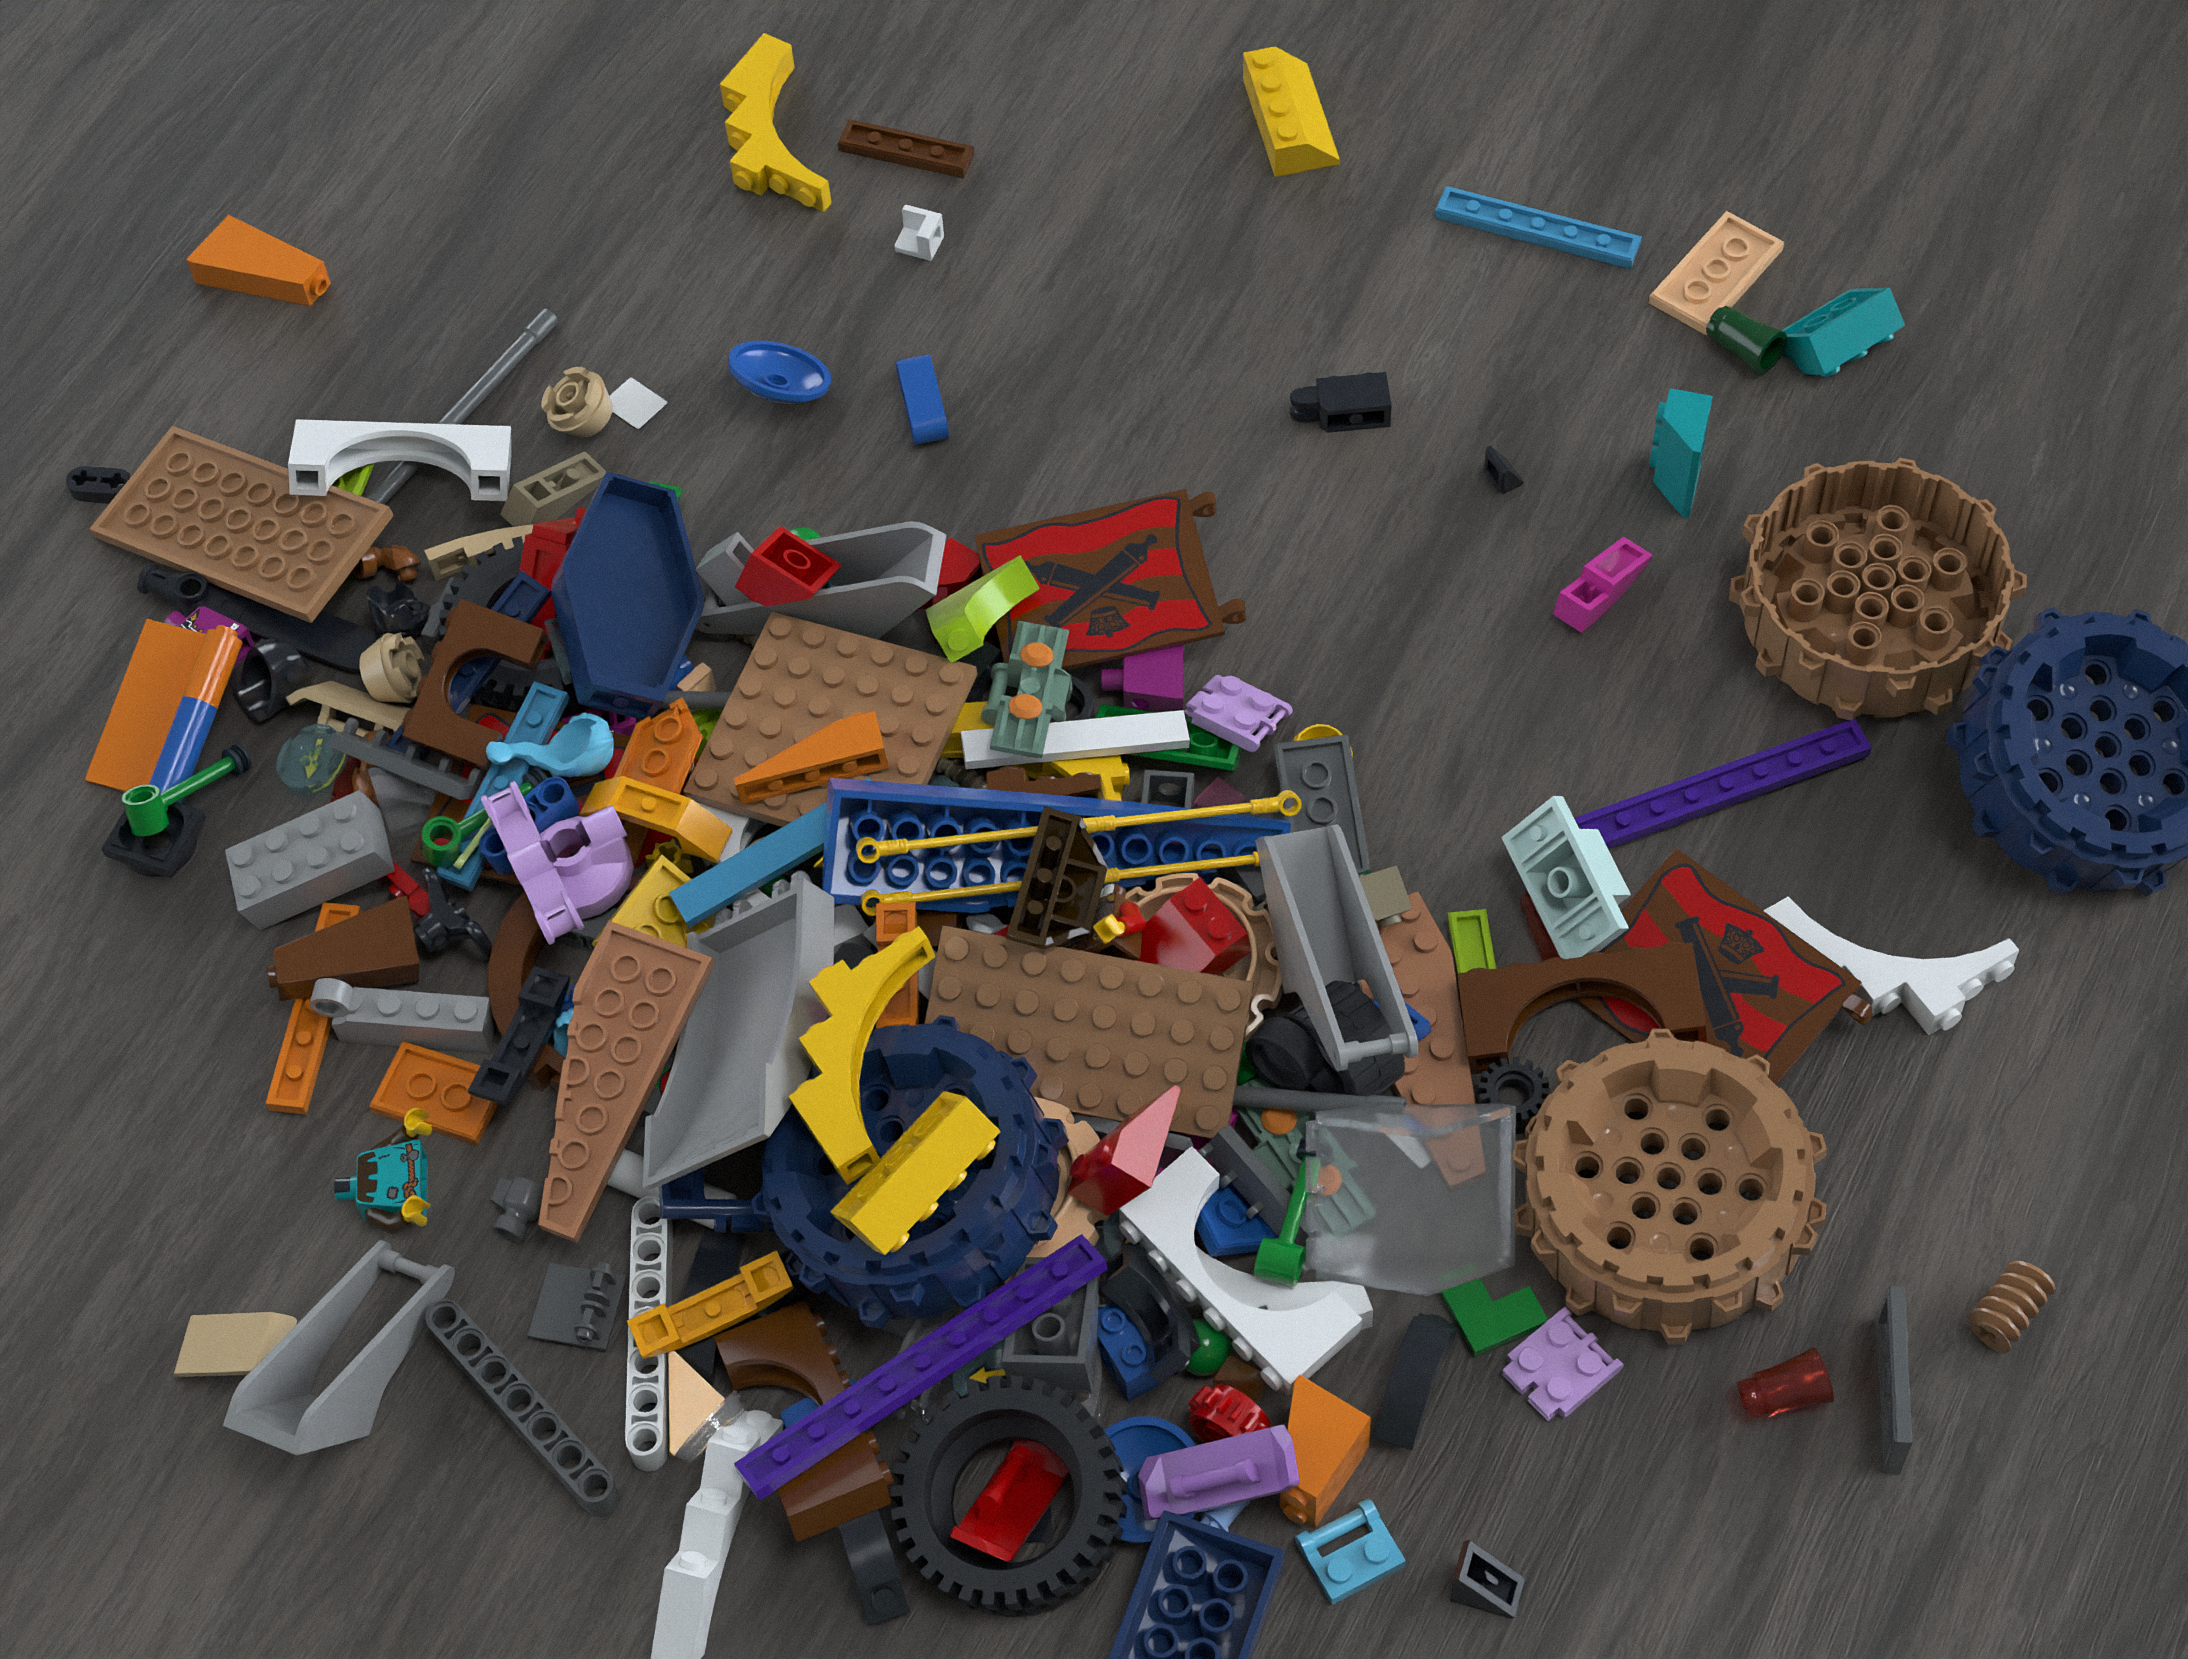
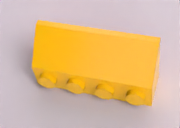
M1277 47L1243 52V81L1274 176L1278 177L1340 165V158L1308 64Z
M943 1091L830 1213L874 1251L886 1255L889 1251L893 1253L908 1240L909 1234L907 1231L918 1220L922 1222L932 1215L938 1207L936 1200L947 1189L949 1191L955 1189L965 1179L967 1175L965 1169L975 1159L980 1160L993 1149L996 1144L993 1139L1001 1131L966 1096Z

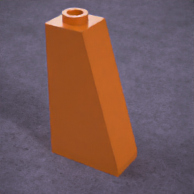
M230 215L186 259L193 280L198 284L311 306L319 296L326 292L331 284L324 261Z

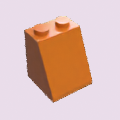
M1300 1374L1294 1383L1287 1429L1293 1441L1299 1484L1291 1490L1280 1493V1507L1291 1521L1299 1525L1307 1523L1316 1529L1369 1450L1371 1417Z

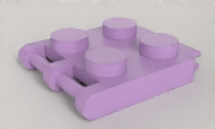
M1215 675L1202 688L1203 691H1199L1186 704L1187 708L1184 710L1188 716L1192 717L1193 724L1249 752H1255L1260 747V741L1264 736L1273 734L1277 729L1276 724L1281 719L1288 718L1293 711L1288 703L1231 675L1226 677ZM1271 714H1274L1271 719L1268 718ZM1256 730L1259 731L1255 736L1252 735Z
M1566 1307L1561 1309L1507 1354L1506 1361L1509 1364L1502 1370V1375L1521 1395L1531 1388L1534 1389L1528 1396L1529 1399L1527 1401L1547 1421L1557 1414L1565 1419L1624 1367V1364L1619 1359L1613 1360L1596 1343L1598 1338L1593 1333L1587 1334L1571 1318L1572 1312Z

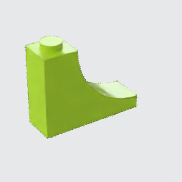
M1021 555L925 611L932 633L950 663H953L983 646L984 637L992 625L1012 607L1040 588Z

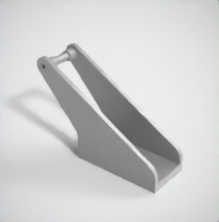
M910 521L806 540L807 543L842 564L840 570L829 580L831 585L837 587L819 590L809 600L764 607L756 602H748L719 608V596L708 585L704 608L695 628L704 633L760 635L771 612H776L878 640L936 595L946 534L924 523Z
M1336 824L1258 838L1256 846L1284 993L1297 992L1337 1071L1347 1070L1348 1063L1361 1061L1363 1057L1390 1053V1055L1404 1053L1406 1058L1417 1057L1418 1040L1340 826ZM1335 980L1347 983L1365 980L1393 1034L1387 1035L1385 1039L1363 1043L1358 1041L1344 1043L1325 986Z
M379 1240L239 1383L230 1401L223 1426L295 1455L369 1436L388 1382L426 1326L425 1315L427 1309L432 1303L443 1299L449 1291L454 1280V1268L446 1264L440 1268L432 1265L424 1266L403 1258L402 1254L392 1251L390 1243ZM385 1269L393 1273L398 1271L419 1279L424 1285L319 1397L310 1395L322 1359L382 1270Z

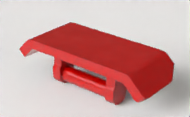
M1015 1439L1009 1454L959 1526L953 1527L950 1537L1011 1563L1063 1487L1069 1475L1066 1464L1058 1454L1040 1443Z

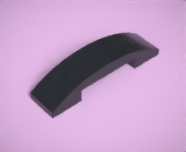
M536 966L533 967L518 995L520 1006L491 1060H483L468 1089L469 1095L506 1105L518 1093L536 1066L553 1032L556 1019L559 1017L569 988L570 976Z
M704 1231L691 1268L684 1300L732 1278L734 1274L737 1275L745 1241L744 1235ZM721 1332L675 1350L711 1386H713L720 1355L713 1336L721 1334Z

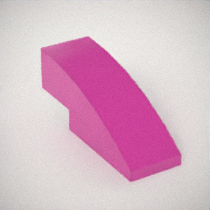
M1622 537L1587 563L1582 570L1580 578L1560 592L1553 615L1579 632H1584L1625 593L1649 564L1653 555L1627 538Z

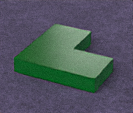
M1475 1268L1438 1283L1437 1290L1456 1325L1459 1326L1458 1329L1474 1358L1535 1332L1548 1321L1530 1286L1492 1301Z

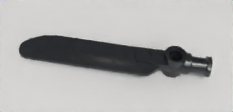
M150 563L143 567L137 583L140 593H153L163 597L166 603L178 607L185 617L191 615L198 607L205 606L246 626L250 635L265 640L277 638L280 641H288L300 654L348 672L361 674L359 663L361 654L383 636L379 632L323 611L318 614L312 623L224 588L210 585L206 582L204 576L196 572H185L183 574L176 572L170 574L160 570L157 564Z

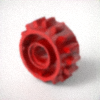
M1216 1384L1212 1389L1205 1385L1197 1391L1188 1403L1190 1406L1188 1412L1192 1414L1189 1417V1424L1193 1432L1204 1444L1272 1427L1267 1415L1253 1400L1228 1385Z

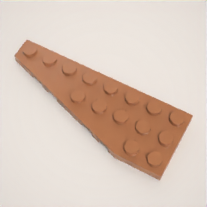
M1417 891L1408 895L1412 909L1400 915L1402 922L1380 929L1379 924L1376 923L1398 986L1402 990L1404 1001L1426 1018L1431 1026V1032L1418 1041V1056L1413 1058H1406L1405 1056L1403 1076L1391 1086L1397 1097L1407 1098V1115L1450 1193L1485 1178L1486 1169L1452 951ZM1361 980L1363 993L1372 1001H1375V997L1367 982Z
M608 920L574 988L572 999L574 1003L572 1021H569L567 1032L569 1037L566 1060H563L555 1111L556 1128L549 1150L551 1161L548 1178H545L538 1223L542 1230L575 1243L579 1242L715 965L712 957Z

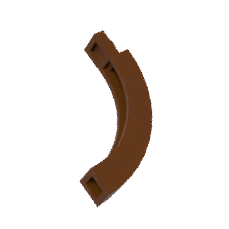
M525 891L517 898L506 914L493 943L488 965L490 1005L501 1038H503L520 1006L518 995L547 943ZM546 1044L528 1080L541 1092L550 1083L559 1091L563 1060H566V1058Z

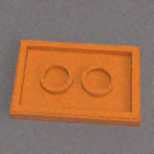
M402 1041L369 1107L372 1113L403 1123L405 1115L410 1109L419 1108L430 1114L423 1122L432 1126V1132L478 1146L499 1103L475 1097L468 1093V1089L481 1065Z

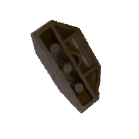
M1044 806L1006 939L1045 950L1089 936L1108 867L1096 843L1086 830L1087 826L1081 816Z

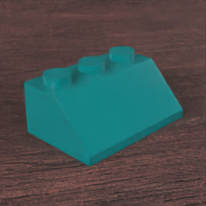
M1849 289L1781 331L1787 333V344L1783 354L1804 374L1828 377L1841 370V364L1865 356L1868 353L1867 348L1874 344L1879 345L1894 338V332L1905 326L1891 289Z
M1670 388L1667 402H1659L1655 423L1659 424L1655 426L1652 441L1654 446L1651 451L1649 467L1655 468L1653 483L1682 517L1689 518L1702 464L1713 396Z

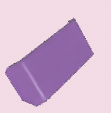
M1284 1424L1147 1457L1138 1474L1144 1516L1147 1520H1160L1163 1510L1185 1516L1291 1490L1299 1484L1293 1441Z

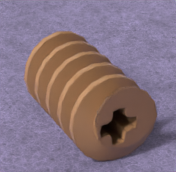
M2024 1261L2009 1263L2004 1271L2005 1273L1997 1278L1996 1285L1989 1288L1986 1297L1979 1301L1977 1309L1972 1310L1968 1317L1969 1325L1974 1334L1986 1346L1998 1353H2009L2011 1350L2010 1342H2017L2021 1336L2019 1330H2026L2029 1327L2030 1322L2028 1318H2035L2039 1312L2037 1306H2045L2048 1301L2046 1294L2052 1295L2056 1290L2055 1284L2048 1274Z

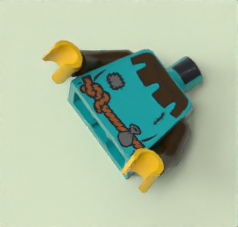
M419 1108L410 1109L405 1115L403 1126L391 1136L370 1148L369 1151L361 1152L357 1156L356 1176L335 1178L334 1192L336 1200H356V1206L362 1218L369 1224L389 1234H396L413 1225L425 1226L428 1220L427 1208H430L431 1205L427 1202L428 1155L421 1139H418L419 1135L429 1136L432 1133V1126L423 1122L430 1114Z

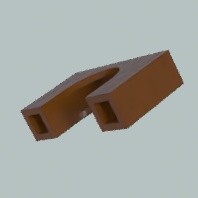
M460 598L457 608L452 607L447 615L445 627L448 629L443 641H438L433 648L431 654V662L433 664L428 676L423 675L419 681L416 695L419 697L414 709H409L404 716L402 722V730L404 732L402 736L410 743L418 744L422 748L488 772L492 762L487 757L486 747L489 742L503 743L505 738L500 732L461 718L454 712L450 701L452 680L462 666L480 657H496L536 671L549 637L541 628Z

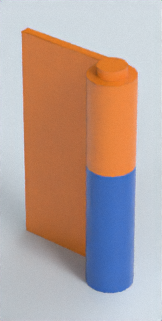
M146 619L86 774L85 781L123 792L139 785L149 784L157 786L160 793L193 776L243 643L242 640L237 638L238 632L232 628L217 625L216 629H208L206 634ZM184 798L180 799L177 802L182 803Z

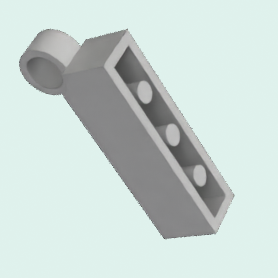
M323 978L315 982L310 1000V1008L323 1016L333 1017L332 1027L339 1042L400 1047L402 1041L427 1049L490 1054L496 1030V1022L493 1017L489 997L360 987L352 988L343 981Z

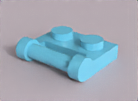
M1370 1498L1357 1503V1509L1313 1532L1308 1533L1305 1530L1294 1536L1298 1549L1331 1605L1406 1566L1405 1558L1382 1522ZM1366 1524L1370 1531L1369 1534L1323 1558L1321 1557L1317 1548Z

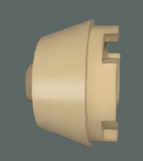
M583 367L567 369L563 372L566 377L560 380L554 388L550 385L546 388L542 398V409L547 413V420L554 429L580 438L593 436L608 423L613 410L612 401L602 378L598 374L589 372Z
M401 632L397 634H384L360 656V672L368 692L379 702L411 703L417 697V686L422 678L418 663L425 661L420 648L411 636L403 638Z

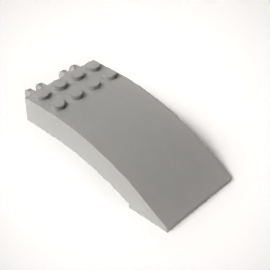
M801 870L794 873L790 879L791 883L784 879L775 882L772 888V899L755 907L747 900L741 899L733 904L734 911L726 907L716 912L714 927L700 934L693 931L687 934V949L712 957L715 965L679 1036L674 1063L654 1115L647 1116L645 1120L643 1189L650 1191L769 1138L792 1104L788 1096L807 1080L813 1063L804 1050L799 1037L806 1034L808 1029L814 1024L824 1022L827 1017V1012L818 1001L809 981L816 977L823 968L834 964V897L812 884L810 877L805 871Z

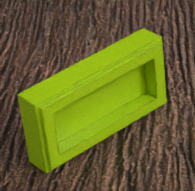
M1486 909L1448 913L1447 921L1456 975L1458 973H1466L1473 968L1496 969Z

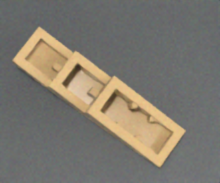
M533 524L474 534L424 550L435 580L438 581L461 572V569L466 564H470L476 569L478 567L476 556L484 551L491 558L495 555L493 546L501 542L506 550L514 547L512 538L522 536L524 543L525 535L532 533Z

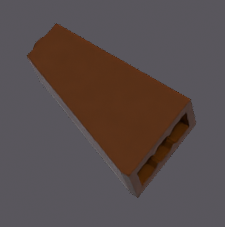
M407 896L396 898L273 949L274 964L266 966L269 987H277L279 1001L311 997L315 982L323 978L343 981L352 988H374L419 981V960Z

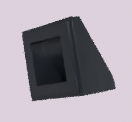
M1492 446L1486 448L1484 471L1500 493L1505 494L1522 486L1524 481L1509 461Z

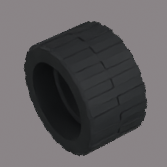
M1337 980L1325 986L1344 1043L1352 1041L1363 1043L1385 1039L1387 1035L1393 1034L1380 1008L1360 989L1347 982ZM1303 1003L1282 1016L1283 1019L1290 1020L1305 1030L1321 1050L1324 1059L1323 1069L1306 1087L1310 1092L1357 1096L1379 1095L1402 1078L1405 1071L1404 1053L1395 1055L1385 1053L1363 1057L1361 1061L1348 1063L1347 1070L1337 1071Z

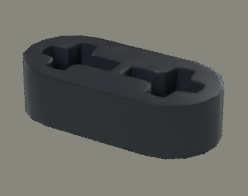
M79 466L68 473L66 484L72 497L78 501L110 504L131 476L126 470L118 468Z

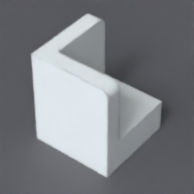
M904 205L902 209L904 227L894 245L895 251L932 261L944 238L942 214Z

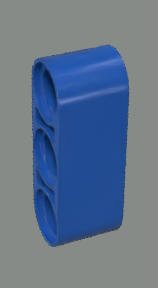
M930 354L896 360L898 380L914 445L949 439L947 420Z
M561 777L545 779L524 797L539 834L558 821L576 817L580 810L577 798L567 782ZM492 825L480 837L479 849L495 872L503 875L513 873L514 870L507 857L508 853L496 828Z

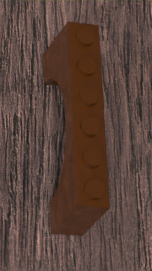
M1673 941L1659 947L1644 949L1641 947H1630L1622 952L1607 954L1592 952L1583 957L1570 959L1554 957L1547 959L1545 962L1533 964L1517 962L1503 968L1488 970L1485 968H1473L1466 973L1457 974L1471 1074L1483 1073V1071L1488 1072V1066L1493 1062L1498 1067L1501 1058L1506 1057L1508 1064H1510L1513 1043L1520 1030L1533 1016L1550 1005L1583 996H1603L1625 1001L1644 1011L1655 1021L1660 1029H1669L1677 1040L1707 1043L1706 1022L1693 942L1681 943Z
M806 1300L713 1336L734 1391L754 1385L784 1386L806 1395L820 1407L851 1386L846 1371L837 1372L835 1366L841 1363L833 1342L824 1343L822 1337L828 1334L820 1313L812 1315ZM871 1429L862 1432L776 1489L796 1542L892 1503L887 1486L894 1484L886 1461L883 1460L877 1463L874 1455L879 1454L880 1450Z

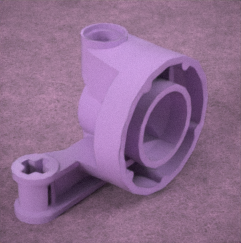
M516 781L511 782L509 788L490 797L486 795L480 797L491 822L503 842L511 866L529 898L535 912L534 915L549 945L555 943L556 937L575 928L579 931L584 929L582 919L602 914L615 905L628 889L634 866L630 849L624 839L627 834L613 805L588 817L576 816L558 821L539 834ZM575 852H578V853L575 854L574 856L569 857V858H566V857L569 856L570 854L575 853Z

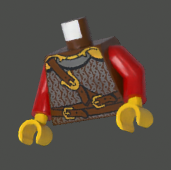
M1108 884L1103 889L1102 897L1099 898L1089 936L1058 946L1136 961L1140 959L1142 931L1146 927L1143 912L1137 904L1125 898L1126 890L1122 886Z

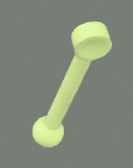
M490 818L487 819L454 863V867L460 870L478 846L482 834L493 825Z

